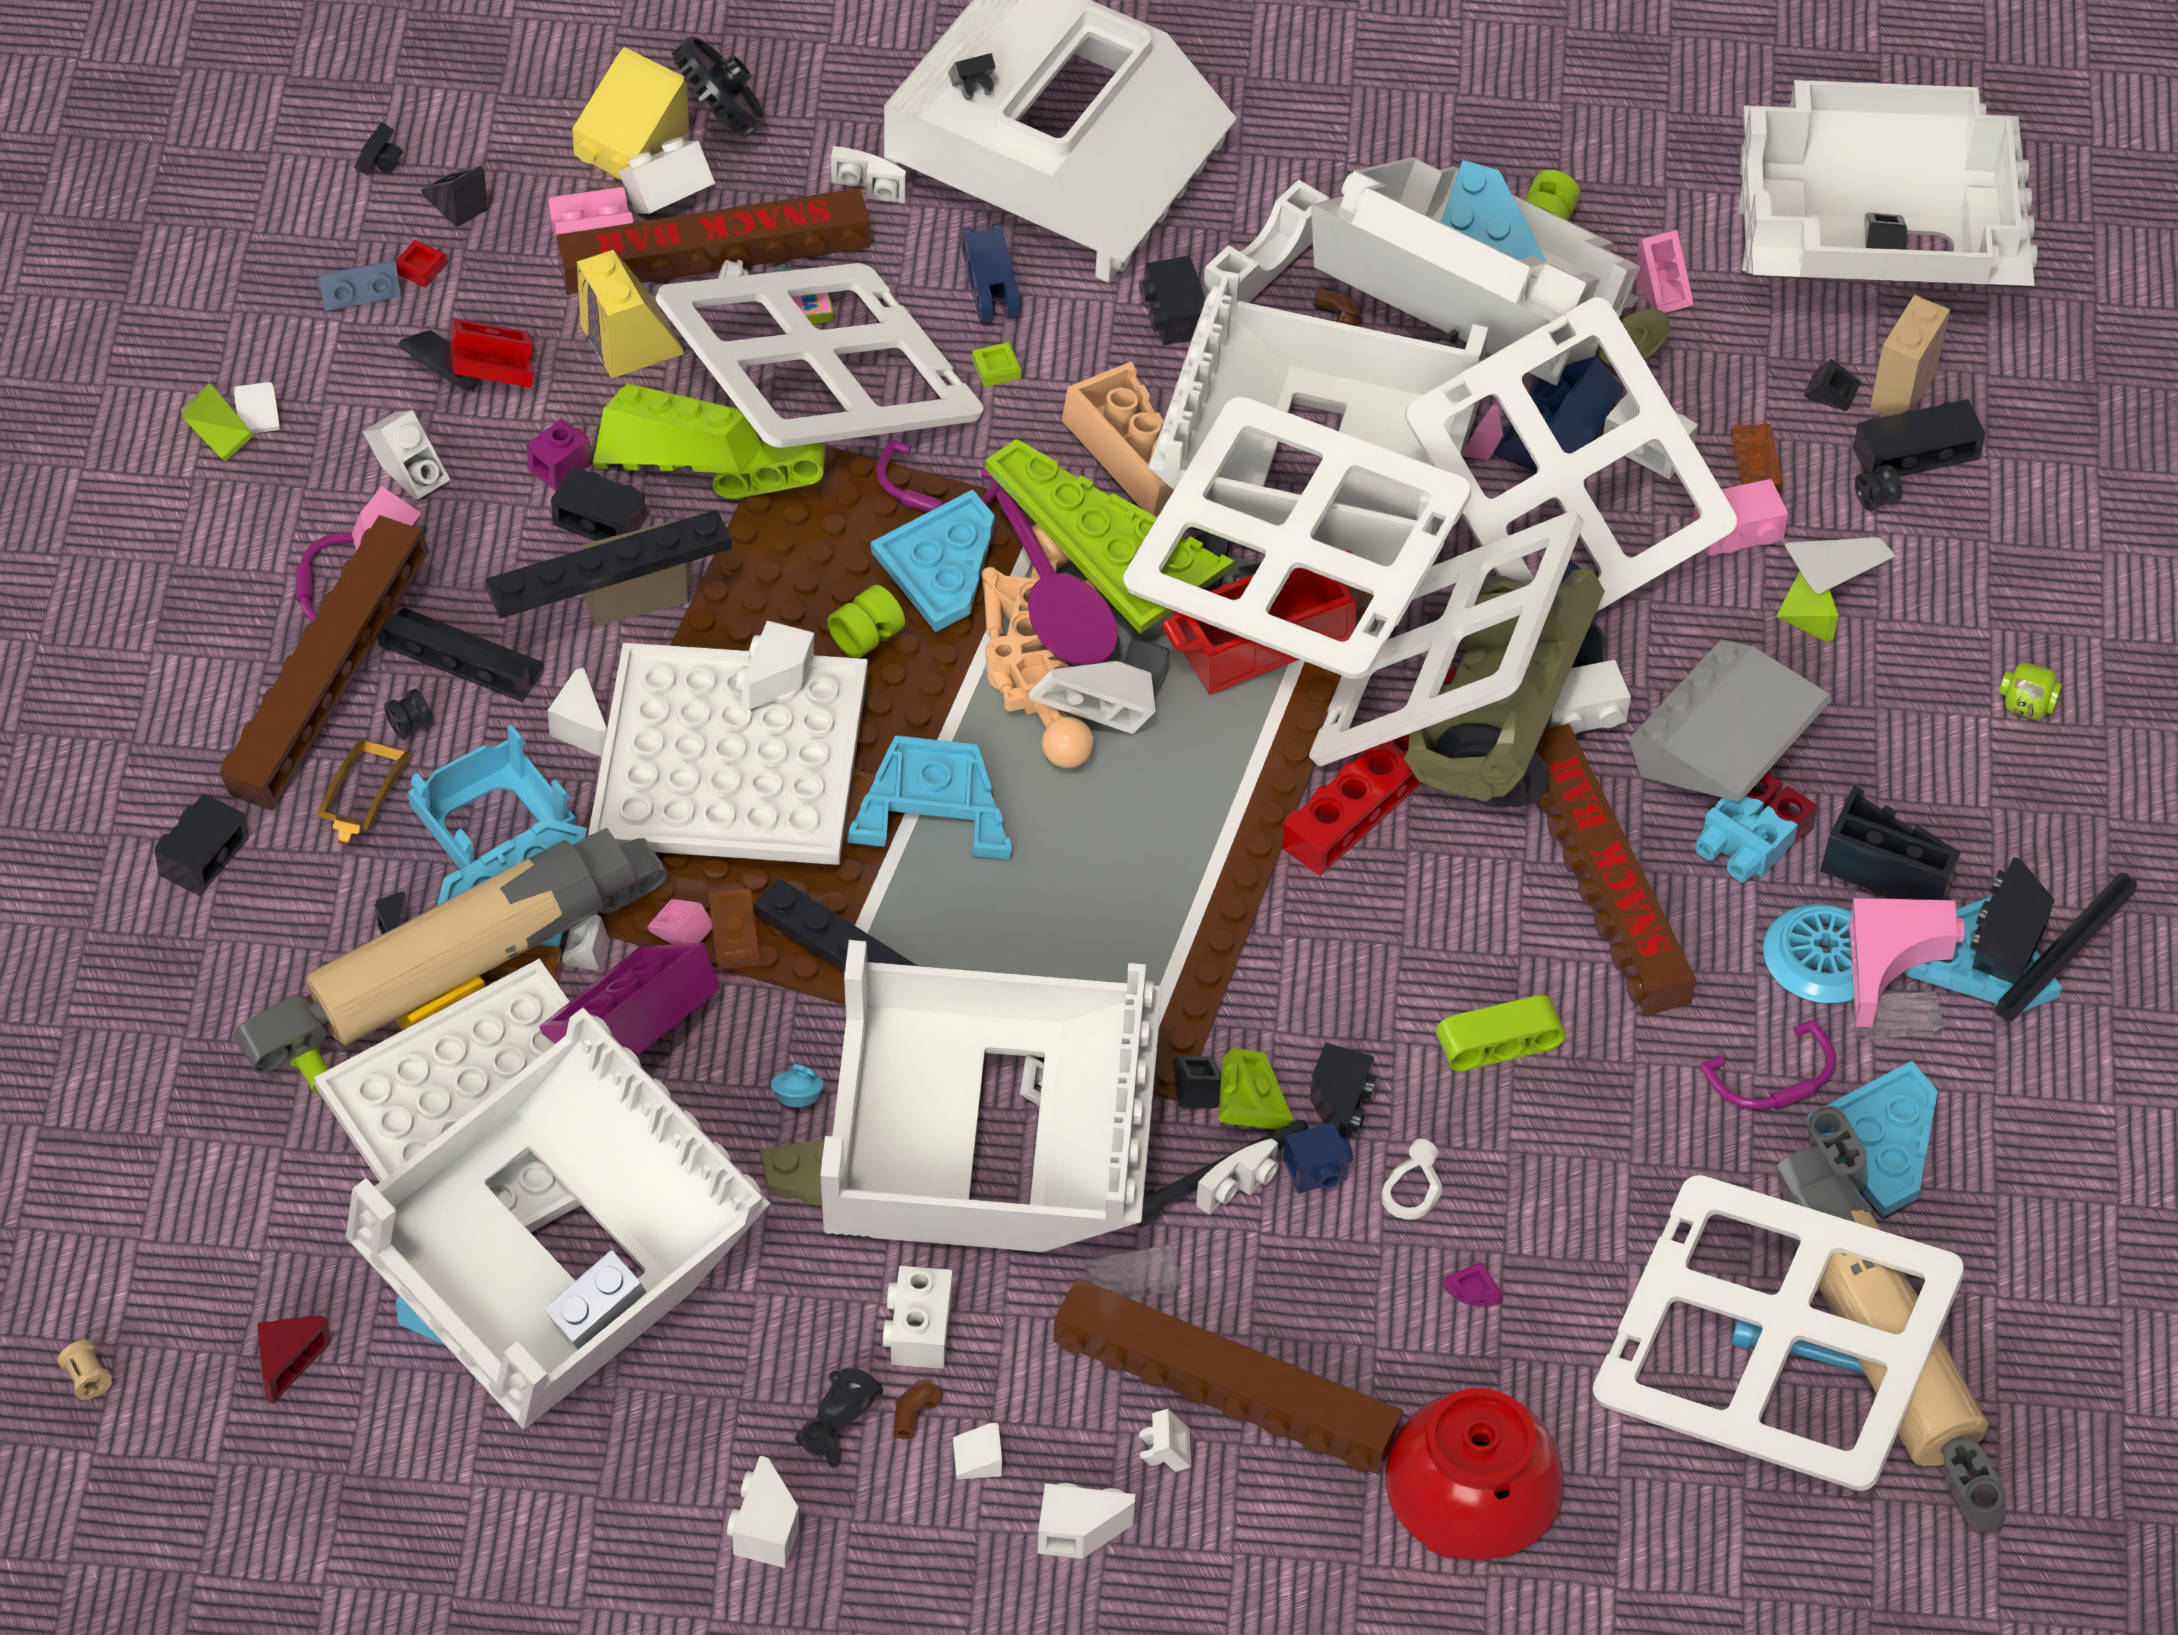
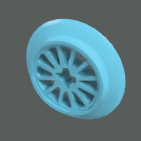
M1809 904L1793 908L1779 916L1769 927L1763 944L1766 965L1776 981L1789 992L1814 1002L1841 1003L1853 1000L1850 938H1848L1850 936L1849 919L1851 911L1834 905ZM1822 924H1828V930H1824ZM1834 927L1841 928L1838 932H1833ZM1820 946H1828V951L1831 953H1823ZM1811 966H1813V967L1816 966V967H1817V970H1812V969H1810V967H1811ZM1822 969L1828 970L1829 973H1823Z

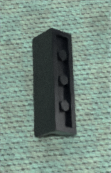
M401 608L397 614L392 613L378 636V643L381 647L522 703L544 672V663L542 661L407 608Z

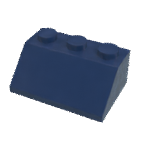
M1596 355L1565 365L1557 386L1538 377L1528 393L1563 452L1571 454L1597 439L1601 425L1616 407L1615 403L1624 389ZM1509 422L1503 431V437L1496 447L1494 454L1537 472L1535 462L1513 425Z

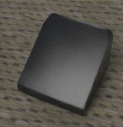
M1865 214L1866 248L1905 249L1907 225L1902 215Z
M1830 359L1814 371L1804 397L1811 401L1847 411L1861 382L1833 359Z
M1132 638L1123 663L1151 673L1154 697H1156L1169 668L1170 651L1166 647Z
M399 892L376 900V920L381 935L407 922L408 910L405 892Z
M1174 1056L1172 1062L1179 1106L1217 1108L1220 1103L1222 1074L1214 1057Z

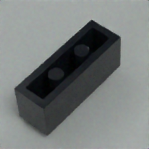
M1966 399L1859 422L1853 450L1864 472L1874 473L1878 466L1889 464L1895 469L1898 476L1901 477L1980 460L1986 433L1969 400Z

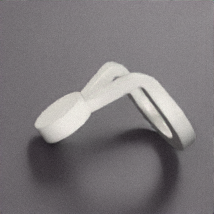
M1416 1139L1409 1149L1411 1159L1398 1165L1384 1184L1381 1194L1382 1204L1395 1217L1406 1220L1423 1217L1433 1208L1442 1194L1441 1182L1432 1167V1164L1438 1157V1150L1433 1143L1425 1139ZM1421 1165L1430 1183L1424 1202L1419 1206L1411 1208L1400 1206L1391 1197L1392 1188L1405 1172Z

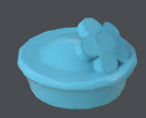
M793 1064L791 1068L793 1071L780 1073L771 1080V1088L778 1102L791 1107H803L815 1103L819 1099L820 1092L824 1089L822 1078L816 1075L810 1068L799 1064Z

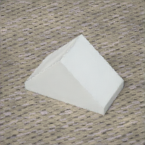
M584 668L576 669L548 709L549 736L602 757L607 728Z

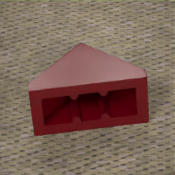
M322 1315L257 1323L266 1400L271 1404H274L331 1344L328 1319Z

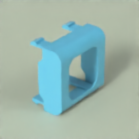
M512 724L507 726L508 740L495 747L484 745L435 770L426 782L418 773L412 776L411 785L414 788L408 791L409 805L459 870L474 862L473 844L462 829L457 830L455 837H453L445 826V820L453 811L494 790L505 789L515 793L537 822L549 818L576 825V817L567 807V801L570 800V796L556 779L551 782V787L523 753L522 746L526 744V741Z

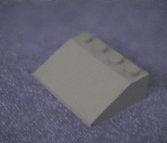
M1721 639L1629 738V742L1642 778L1741 802L1832 699L1828 692L1757 648Z

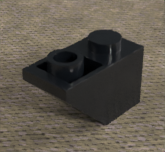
M1325 1042L1312 1074L1310 1101L1323 1123L1334 1122L1340 1136H1346L1349 1140L1352 1132L1359 1134L1366 1113V1109L1361 1107L1365 1099H1373L1379 1076L1373 1074V1056Z

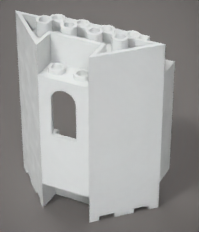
M1794 80L1790 107L1744 105L1745 139L1741 149L1740 175H1742V186L1738 205V214H1744L1746 245L1742 271L1752 273V275L2035 286L2033 268L2036 267L2037 245L2030 242L2034 235V216H2028V211L2031 208L2032 191L2031 188H2025V183H2027L2029 176V161L2022 159L2019 117L1986 115V104L1980 103L1978 87ZM1865 214L1902 215L1907 225V234L1943 237L1951 243L1953 252L1866 248Z
M1411 157L1355 170L1346 178L1343 184L1342 194L1344 196L1311 204L1314 268L1447 333L1456 329L1459 332L1458 338L1465 342H1468L1473 324L1488 327L1486 352L1492 355L1591 298L1600 297L1607 300L1619 318L1623 308H1632L1639 299L1638 296L1631 294L1630 291L1641 266L1610 252L1613 242L1517 196L1512 195L1547 262L1535 256L1518 260L1442 223L1441 220L1459 171L1454 166L1439 170ZM1568 324L1550 334L1556 346L1574 336ZM1587 338L1531 370L1529 373L1557 386L1565 365L1595 356L1600 344L1595 338Z

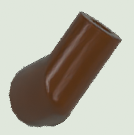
M1320 287L1317 289L1313 306L1339 313L1336 322L1357 326V320L1361 319L1362 311L1348 296Z
M921 1379L916 1381L897 1399L893 1435L895 1437L911 1439L915 1436L917 1412L924 1405L934 1408L940 1404L943 1398L941 1386L933 1384L931 1379Z

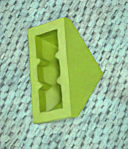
M211 383L205 386L181 408L182 418L225 462L254 436L252 431Z
M1799 571L1776 617L1825 642L1834 640L1839 615L1830 590L1828 589L1817 594L1801 571Z

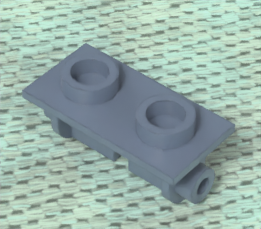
M395 260L318 274L317 283L319 292L322 295L324 311L401 297Z

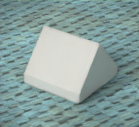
M595 914L570 929L562 957L563 964L571 967L600 970L608 935L602 918L599 915Z

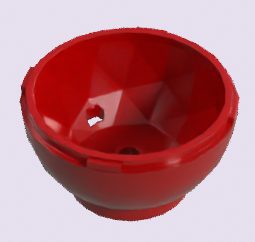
M1472 1388L1449 1393L1432 1400L1406 1421L1394 1440L1385 1465V1488L1390 1506L1401 1524L1416 1539L1427 1545V1550L1449 1559L1456 1557L1460 1559L1486 1560L1509 1556L1529 1547L1543 1536L1548 1529H1551L1559 1514L1564 1497L1563 1464L1553 1436L1543 1421L1528 1407L1502 1392L1487 1388ZM1476 1441H1482L1486 1443L1487 1446H1477L1473 1443ZM1507 1489L1509 1493L1508 1497L1498 1499L1494 1492H1501Z

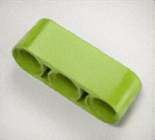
M761 439V450L740 473L714 472L713 489L723 498L739 499L817 483L822 479L824 473L827 442L779 448L771 446Z
M1546 995L1532 996L1456 1014L1441 1021L1435 1030L1448 1064L1454 1071H1467L1546 1052L1559 1046L1566 1038L1565 1029L1552 999Z

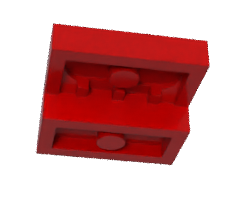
M452 318L450 324V353L454 374L531 388L534 377V370L530 362L533 343L528 331Z

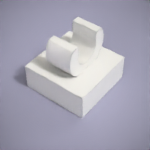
M1169 1409L1152 1413L1153 1427L1143 1429L1139 1433V1437L1147 1445L1153 1444V1447L1150 1450L1141 1452L1140 1458L1150 1466H1156L1165 1462L1175 1472L1190 1468V1428Z

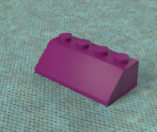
M703 942L643 946L633 951L539 1025V1028L545 1037L556 1044L566 1036L570 1017L584 1008L590 1015L601 1018L623 1048L630 1049L637 1056L641 1052L655 1047L658 1043L657 1039L664 1033L678 1028L683 1023L682 1019L690 1012L704 1007L707 1004L706 999L719 990L720 985Z

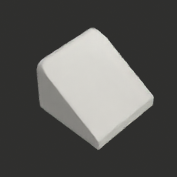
M272 382L234 387L237 415L253 434L280 430Z
M998 1422L989 1423L953 1437L957 1480L1002 1476V1454Z

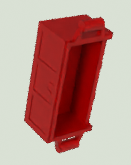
M1346 550V551H1345V552H1348V553H1350V554H1353V552H1352L1351 550ZM1295 568L1276 597L1268 614L1334 640L1345 642L1350 639L1356 629V599L1351 593L1354 587L1304 568ZM1255 574L1233 583L1225 584L1209 592L1230 600H1238L1242 597ZM1174 610L1173 617L1167 619L1162 624V629L1178 653L1183 652L1209 695L1301 660Z

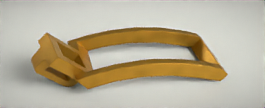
M360 739L338 769L316 815L317 817L334 821L333 829L339 830L338 843L347 845L352 833L359 834L360 829L371 830L386 796L402 771L411 761L413 753L365 739ZM363 752H368L396 760L397 762L381 785L365 820L329 811L350 769Z

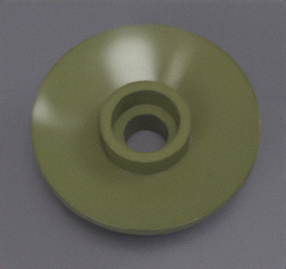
M1658 309L1640 310L1620 320L1644 360L1648 359L1661 347L1670 332L1669 318L1663 311ZM1599 346L1600 358L1607 366L1613 367L1603 349Z

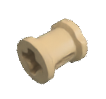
M80 1340L68 1345L62 1350L57 1359L60 1368L68 1371L74 1382V1393L80 1400H90L98 1397L112 1385V1375L100 1365L96 1357L97 1348L90 1340Z

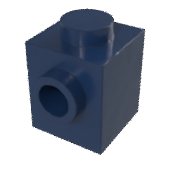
M1332 1122L1285 1135L1283 1161L1297 1193L1300 1194L1318 1188L1329 1189L1340 1182L1346 1181L1348 1164L1353 1161V1152L1346 1136L1341 1137L1335 1123Z

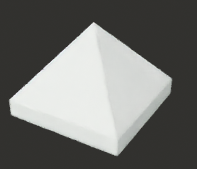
M1029 1055L1025 1059L1020 1095L1040 1106L1041 1093L1033 1088L1036 1083L1042 1086L1044 1063Z

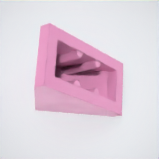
M1678 230L1639 239L1636 264L1641 267L1635 280L1652 309H1658L1667 313L1693 306L1694 303Z

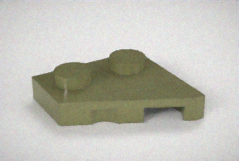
M825 1139L761 1149L760 1160L768 1195L785 1199L797 1198L807 1204L822 1207L820 1174Z

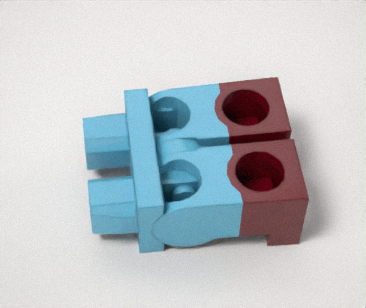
M1766 773L1759 780V782L1766 786V793L1754 786L1741 802L1722 798L1715 808L1713 807L1706 814L1704 829L1697 839L1695 851L1706 860H1714L1721 852L1731 857L1728 860L1727 871L1741 883L1748 880L1754 874L1763 878L1770 871V867L1780 860L1786 850L1799 837L1804 839L1814 828L1817 804L1789 786L1782 790L1783 782L1769 773ZM1789 803H1793L1800 808V815L1789 808Z

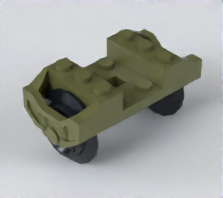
M1591 568L1573 570L1567 579L1560 583L1523 680L1514 693L1504 699L1410 733L1409 748L1404 760L1418 781L1449 794H1461L1489 807L1506 808L1529 805L1537 802L1546 794L1550 776L1544 760L1535 752V749L1571 668L1603 662L1607 649L1602 629L1593 620L1605 590ZM1506 576L1487 577L1474 606L1527 585ZM1520 615L1462 638L1461 640L1467 647L1451 684L1442 685L1438 695L1495 674L1500 668Z

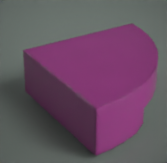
M1482 1262L1443 1278V1288L1453 1298L1462 1303L1477 1307H1489L1502 1303L1503 1294Z

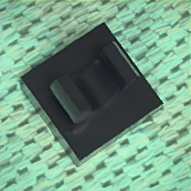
M992 53L957 61L948 73L952 86L963 84L962 95L966 100H970L974 96L971 84L975 82L983 86L985 95L991 94L993 91V81L989 76L996 66Z
M381 122L363 146L354 168L367 176L376 164L381 171L391 175L404 152L397 145L389 143L394 129Z

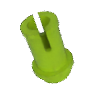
M319 1045L289 1061L292 1067L299 1068L315 1094L316 1092L319 1094V1091L315 1087L314 1077L329 1070V1067L320 1055L321 1047Z

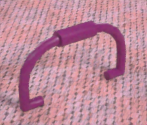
M890 440L881 454L876 468L879 484L889 495L901 500L903 505L930 512L944 505L945 501L908 489L903 491L889 481L886 469L893 453L898 451L909 455L912 445L897 440ZM983 468L981 477L992 480L987 492L980 498L987 506L995 498L996 492L999 491L1001 485Z
M352 533L327 535L313 542L302 554L300 564L296 566V600L301 604L304 615L311 622L317 616V613L311 606L313 601L311 559L319 550L328 545L354 543Z
M1809 1020L1794 1026L1793 1031L1796 1036L1812 1032L1826 1056L1825 1067L1820 1075L1813 1080L1806 1079L1770 1094V1097L1762 1099L1744 1098L1733 1093L1723 1084L1714 1069L1725 1065V1060L1721 1055L1701 1063L1700 1069L1712 1087L1726 1101L1741 1108L1761 1110L1774 1107L1779 1109L1814 1095L1818 1088L1826 1084L1835 1071L1836 1053L1830 1039L1816 1020Z

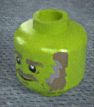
M2021 662L2017 665L2014 673L2010 671L2005 672L1999 694L2006 696L2005 707L2007 711L2033 720H2041L2045 717L2046 713L2053 715L2063 684L2057 682L2055 671L2029 662Z

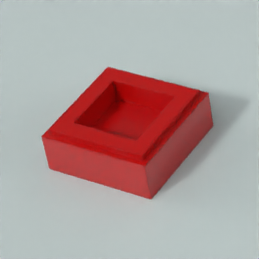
M414 240L396 260L397 274L425 288L448 264L447 254L417 240Z

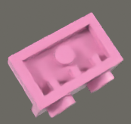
M622 187L553 196L548 199L554 237L558 234L633 223L632 212L627 208L625 189Z

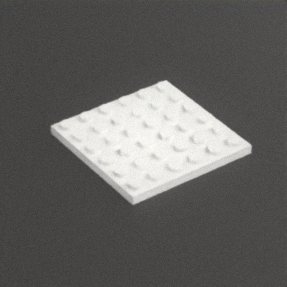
M623 643L588 836L608 828L619 846L634 839L644 838L654 852L839 865L868 673V659L814 655L802 689L794 690L773 701L749 710L741 708L742 691L736 689L741 667H748L751 661L749 659V651Z
M538 959L314 1077L315 1087L378 1181L381 1182L555 1045L541 1033L539 1025L570 1001L541 960ZM530 1150L523 1152L485 1183L530 1233L581 1205Z

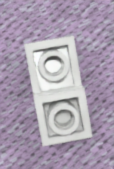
M833 146L831 155V183L867 187V199L905 203V170L878 156L859 150Z
M1273 1139L1255 1143L1217 1164L1198 1182L1196 1206L1211 1215L1221 1203L1225 1205L1230 1202L1238 1188L1251 1195L1261 1183L1263 1185L1268 1184L1279 1167V1163L1276 1162L1278 1143Z

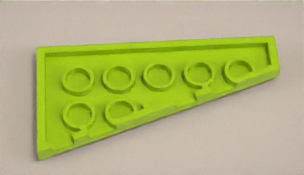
M1015 439L985 460V469L1140 634L1173 611L1132 595L1126 589L1123 579L1125 571L1157 520V517L1114 493L1110 496L1095 488L1093 486L1094 482L1080 475L1078 478L1058 467L1057 461L1018 439ZM1182 536L1161 573L1205 589L1233 570L1234 560L1223 554L1218 557L1202 548V542L1191 536L1188 539Z

